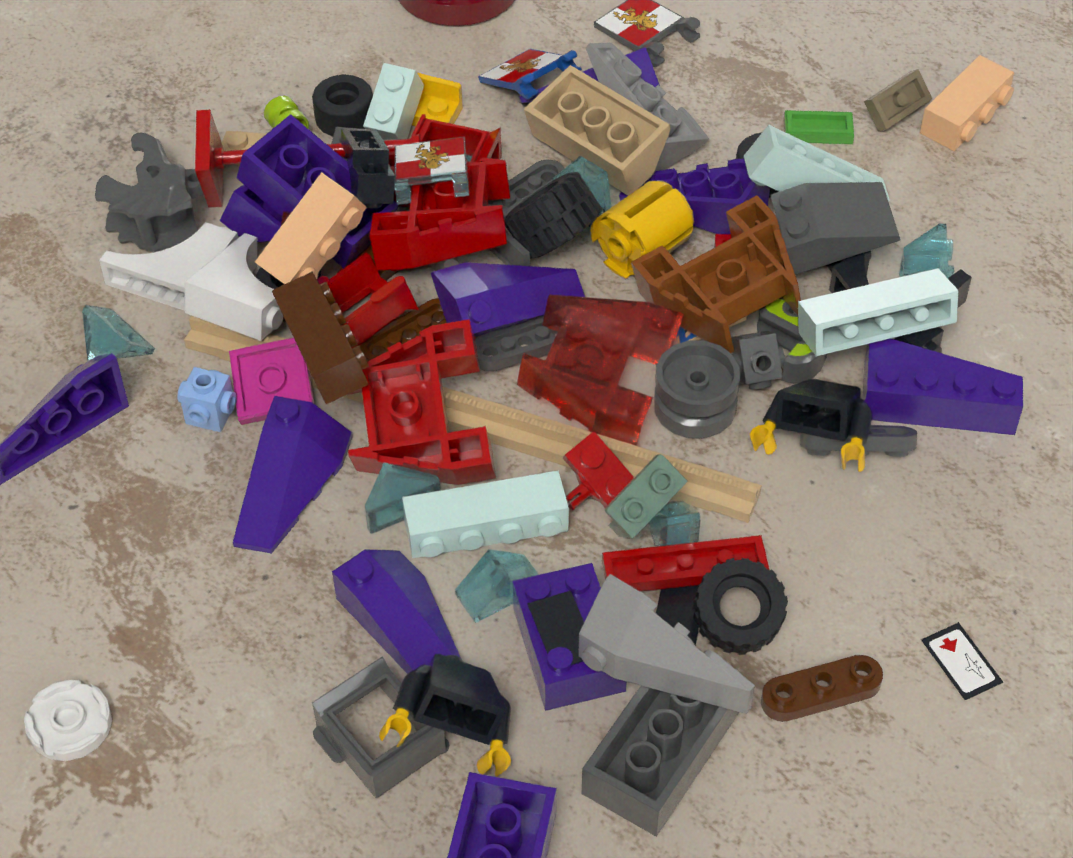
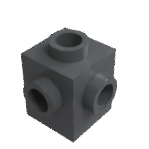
M761 331L731 337L734 347L732 355L740 368V383L749 384V389H761L772 386L771 380L783 378L781 368H783L785 355L781 345L777 344L776 333Z

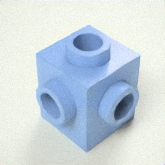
M194 367L187 381L184 380L180 384L177 399L181 403L186 424L221 432L229 415L234 410L236 393L232 390L230 375L223 374L217 370H205Z

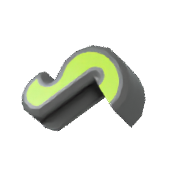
M781 297L759 309L757 332L769 331L776 333L777 344L790 351L784 360L783 378H781V381L792 384L800 383L814 378L821 371L827 354L815 356L799 334L798 315L793 314L792 308Z

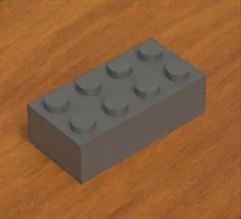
M640 686L582 768L581 794L657 837L739 712Z

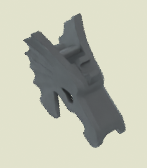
M136 133L131 138L133 151L144 152L143 161L136 166L138 183L130 186L116 181L108 175H104L96 184L95 199L98 202L110 204L105 226L107 232L117 231L119 232L118 240L120 243L130 241L135 243L139 249H145L154 253L180 244L198 231L194 219L192 199L204 194L195 169H185L181 164L170 163L159 139L146 133Z

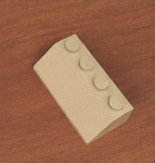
M571 65L524 108L534 137L628 196L639 189L654 174L671 130L670 124Z

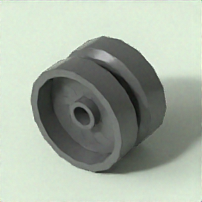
M696 340L675 344L665 351L656 365L654 412L658 420L672 433L686 438H707L720 434L731 425L737 411L740 368L734 356L720 345Z

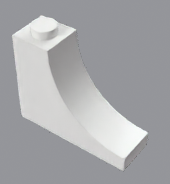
M205 222L191 237L180 244L162 251L147 254H121L106 250L99 260L105 285L185 311V281L236 241L238 234L226 227H219Z
M244 233L185 281L186 314L262 341L273 330L279 328L283 320V314L272 293L274 289L259 281L252 274L257 268L255 263L257 259V237Z

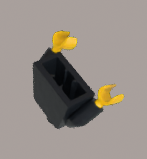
M808 379L777 392L763 418L764 425L754 427L750 432V438L754 451H757L759 446L763 444L768 455L772 454L777 448L773 434L774 429H783L840 441L848 440L849 443H846L841 448L842 468L845 470L846 463L849 460H858V472H861L865 468V449L862 445L867 443L872 422V411L866 401L860 399L861 388L818 379Z
M435 654L429 665H420L404 677L393 706L396 713L387 719L379 732L381 741H383L389 729H394L400 735V740L396 746L400 747L411 732V723L408 720V716H413V721L487 745L490 744V750L477 761V769L480 774L486 773L491 768L492 762L496 769L495 777L506 771L510 766L511 758L509 753L503 748V744L508 743L511 706L508 700L499 692L490 672L465 663L456 655L444 656Z

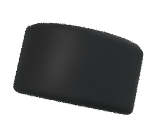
M346 74L331 76L321 81L315 87L312 95L314 116L318 128L323 133L332 137L336 127L365 129L363 125L373 97L371 86L364 79Z

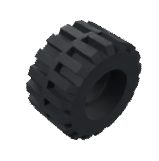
M573 172L553 180L514 207L507 214L504 221L512 237L530 252V259L555 250L581 233L597 219L602 211V207L579 172Z

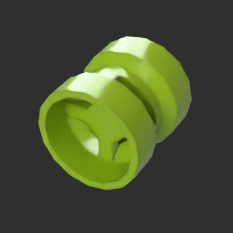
M283 95L273 98L264 109V118L273 128L290 114L306 128H309V121L298 110V106L289 96Z

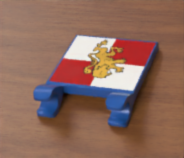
M528 49L478 76L480 83L516 90L523 98L530 99L539 94V90L534 89L531 84L537 78L556 68L563 72L570 65L580 71L582 69L581 66L578 67L573 61L577 57V53L574 50L561 55Z

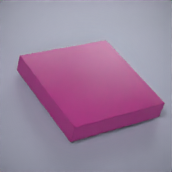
M294 338L229 351L234 392L236 393L237 415L241 425L265 420L274 396L308 401L315 404L310 371Z

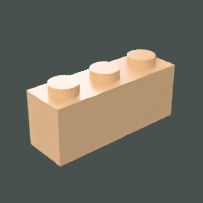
M979 55L924 109L920 134L952 151H955L964 141L969 142L975 135L977 128L982 123L987 124L993 117L995 110L1000 105L1005 106L1011 99L1014 88L1011 87L1014 72Z
M321 172L256 259L255 263L283 284H287L312 271L317 279L318 272L326 261L333 258L339 251L340 243L347 233L360 223L363 212L367 207L356 196Z

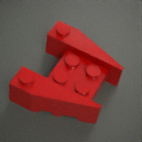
M389 151L388 165L395 175L393 200L398 206H410L409 211L373 213L370 240L376 271H399L416 268L507 244L503 206H488V200L510 199L506 160L481 157L479 162L465 161V177L397 185L396 151Z
M470 319L430 326L420 331L419 336L403 344L398 342L388 347L387 352L367 361L369 367L362 371L368 381V385L350 393H362L369 442L368 447L348 450V456L356 471L454 485L496 479L491 441L486 426L449 432L442 378L480 372L476 341Z

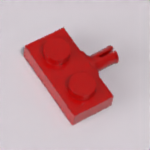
M595 431L584 438L563 457L564 461L575 472L579 485L566 495L567 504L578 495L568 506L572 511L588 497L600 502L606 508L634 478Z

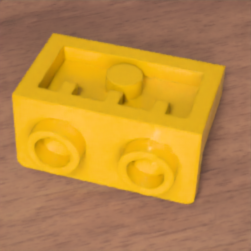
M418 73L424 88L411 126L416 127L422 114H426L427 119L454 124L463 109L461 84Z

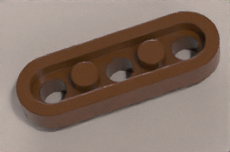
M439 298L431 299L418 306L419 310H411L397 318L362 343L360 349L366 361L387 352L388 347L398 342L403 344L419 336L420 331L430 326L447 323Z
M854 655L770 679L764 685L761 707L764 713L771 719L787 722L874 697L879 692L883 679V670L875 659L866 655ZM856 671H864L868 673V675L862 676L859 675ZM825 681L829 686L823 687L816 682ZM786 692L790 696L787 698L780 697L777 693Z

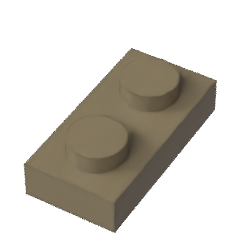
M919 69L908 72L865 100L864 103L879 132L887 130L932 100V96Z

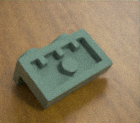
M656 455L606 506L605 512L613 520L608 526L619 537L633 539L688 481L663 455Z

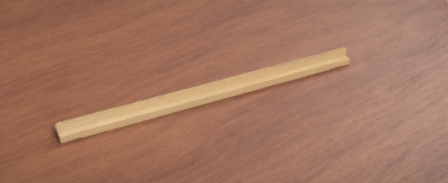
M191 316L189 319L191 330L185 337L184 342L188 349L213 355L230 362L229 351L284 340L286 338L269 334L262 341ZM310 373L312 387L318 389ZM443 387L449 430L455 432L486 426L492 444L570 467L564 461V455L592 433ZM362 393L343 396L363 403ZM597 434L634 477L656 455L661 454ZM661 454L688 481L671 498L672 500L749 523L761 494L762 485Z

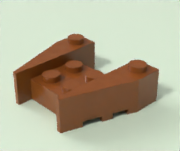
M757 195L726 211L732 239L681 266L663 245L631 262L638 290L657 314L705 341L722 346L730 353L734 352L729 325L781 297L798 315V301H801L798 282L780 232L777 217Z

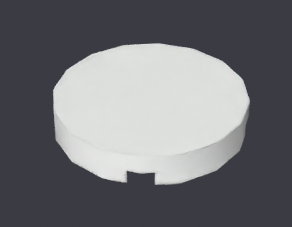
M65 680L53 683L38 692L32 700L33 704L29 712L26 711L24 717L26 735L38 753L51 760L70 761L88 755L102 744L109 734L112 717L108 700L98 687L90 684L91 686L81 684L79 680Z

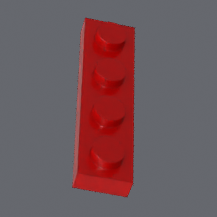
M762 535L602 552L605 579L611 574L638 591L700 585L704 575L707 572L710 573L713 566L718 563L723 564L726 560L732 558L734 560L748 558L756 563L758 561L765 564L764 567L769 570Z

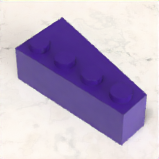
M890 338L867 344L864 360L862 399L870 407L873 421L1015 435L1023 410V377Z

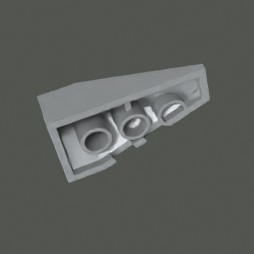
M612 43L588 44L586 51L597 79L601 84L670 124L671 130L655 171L666 170L707 143L709 140L708 136L693 117L682 106L678 110L671 106L663 98L666 92L659 85L654 87L645 82L640 77L642 74L641 69Z
M609 574L579 633V657L582 658L583 662L591 669L603 671L615 679L747 714L752 707L755 685L714 651L706 650L702 652L687 636L690 631L678 622L674 628L654 612L658 605L648 596Z

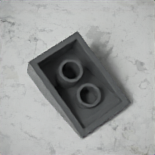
M882 182L804 183L770 195L795 275L901 241Z

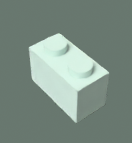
M383 63L363 125L365 129H376L383 140L408 138L424 88V84L416 70Z

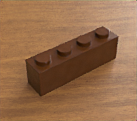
M312 271L272 290L326 405L368 385L362 370L369 367L348 323L346 324V320L327 282L319 285Z

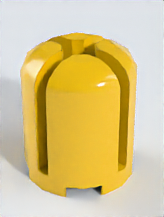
M649 181L597 217L590 228L592 243L598 240L601 249L608 257L603 261L604 264L615 274L628 278L630 275H634L632 261L662 245L671 253L689 240L694 224L693 211L685 196L676 188L673 189L670 184L664 181Z

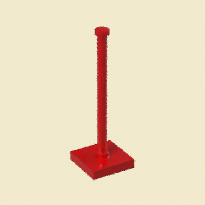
M210 109L196 110L195 172L208 208L222 207L223 169H225V165L240 164L243 153L248 150L224 151ZM420 134L412 135V139L383 140L389 151H396V146L421 143ZM341 143L327 144L341 157H346Z

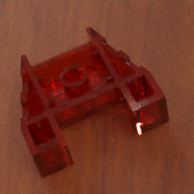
M549 294L542 326L558 331L546 360L523 354L517 385L538 400L543 397L560 409V415L569 421L574 418L587 427L588 431H595L596 434L637 446L646 424L653 397L620 386L631 357L657 365L661 355L676 344L685 314L650 302Z

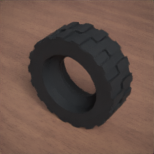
M732 558L726 560L723 564H716L711 572H707L702 578L693 603V609H695L694 620L695 624L698 623L701 635L706 637L710 641L709 644L716 648L717 646L723 649V652L729 654L736 652L738 655H745L750 651L754 653L761 650L762 646L770 644L775 635L778 634L786 618L787 611H785V608L788 604V599L784 594L785 587L782 581L779 582L776 578L777 574L772 569L768 570L764 567L765 564L758 561L757 563L752 562L748 558H742L741 560H734ZM734 587H743L751 590L757 596L760 602V614L754 622L739 626L728 622L723 617L720 610V599L727 590Z

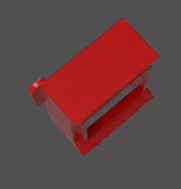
M422 114L412 135L420 134L421 143L464 138L465 153L472 157L470 162H479L481 157L502 158L501 127L488 132L427 119L426 114Z
M368 253L363 254L329 279L327 276H322L317 279L319 285L327 282L342 313L370 292L373 293L369 301L345 318L346 324L348 323L359 346L402 315L405 310H419L405 278L397 276L389 282L384 280L376 271V266Z

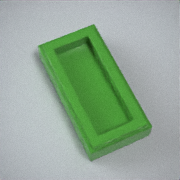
M785 110L784 132L807 143L853 144L852 112Z

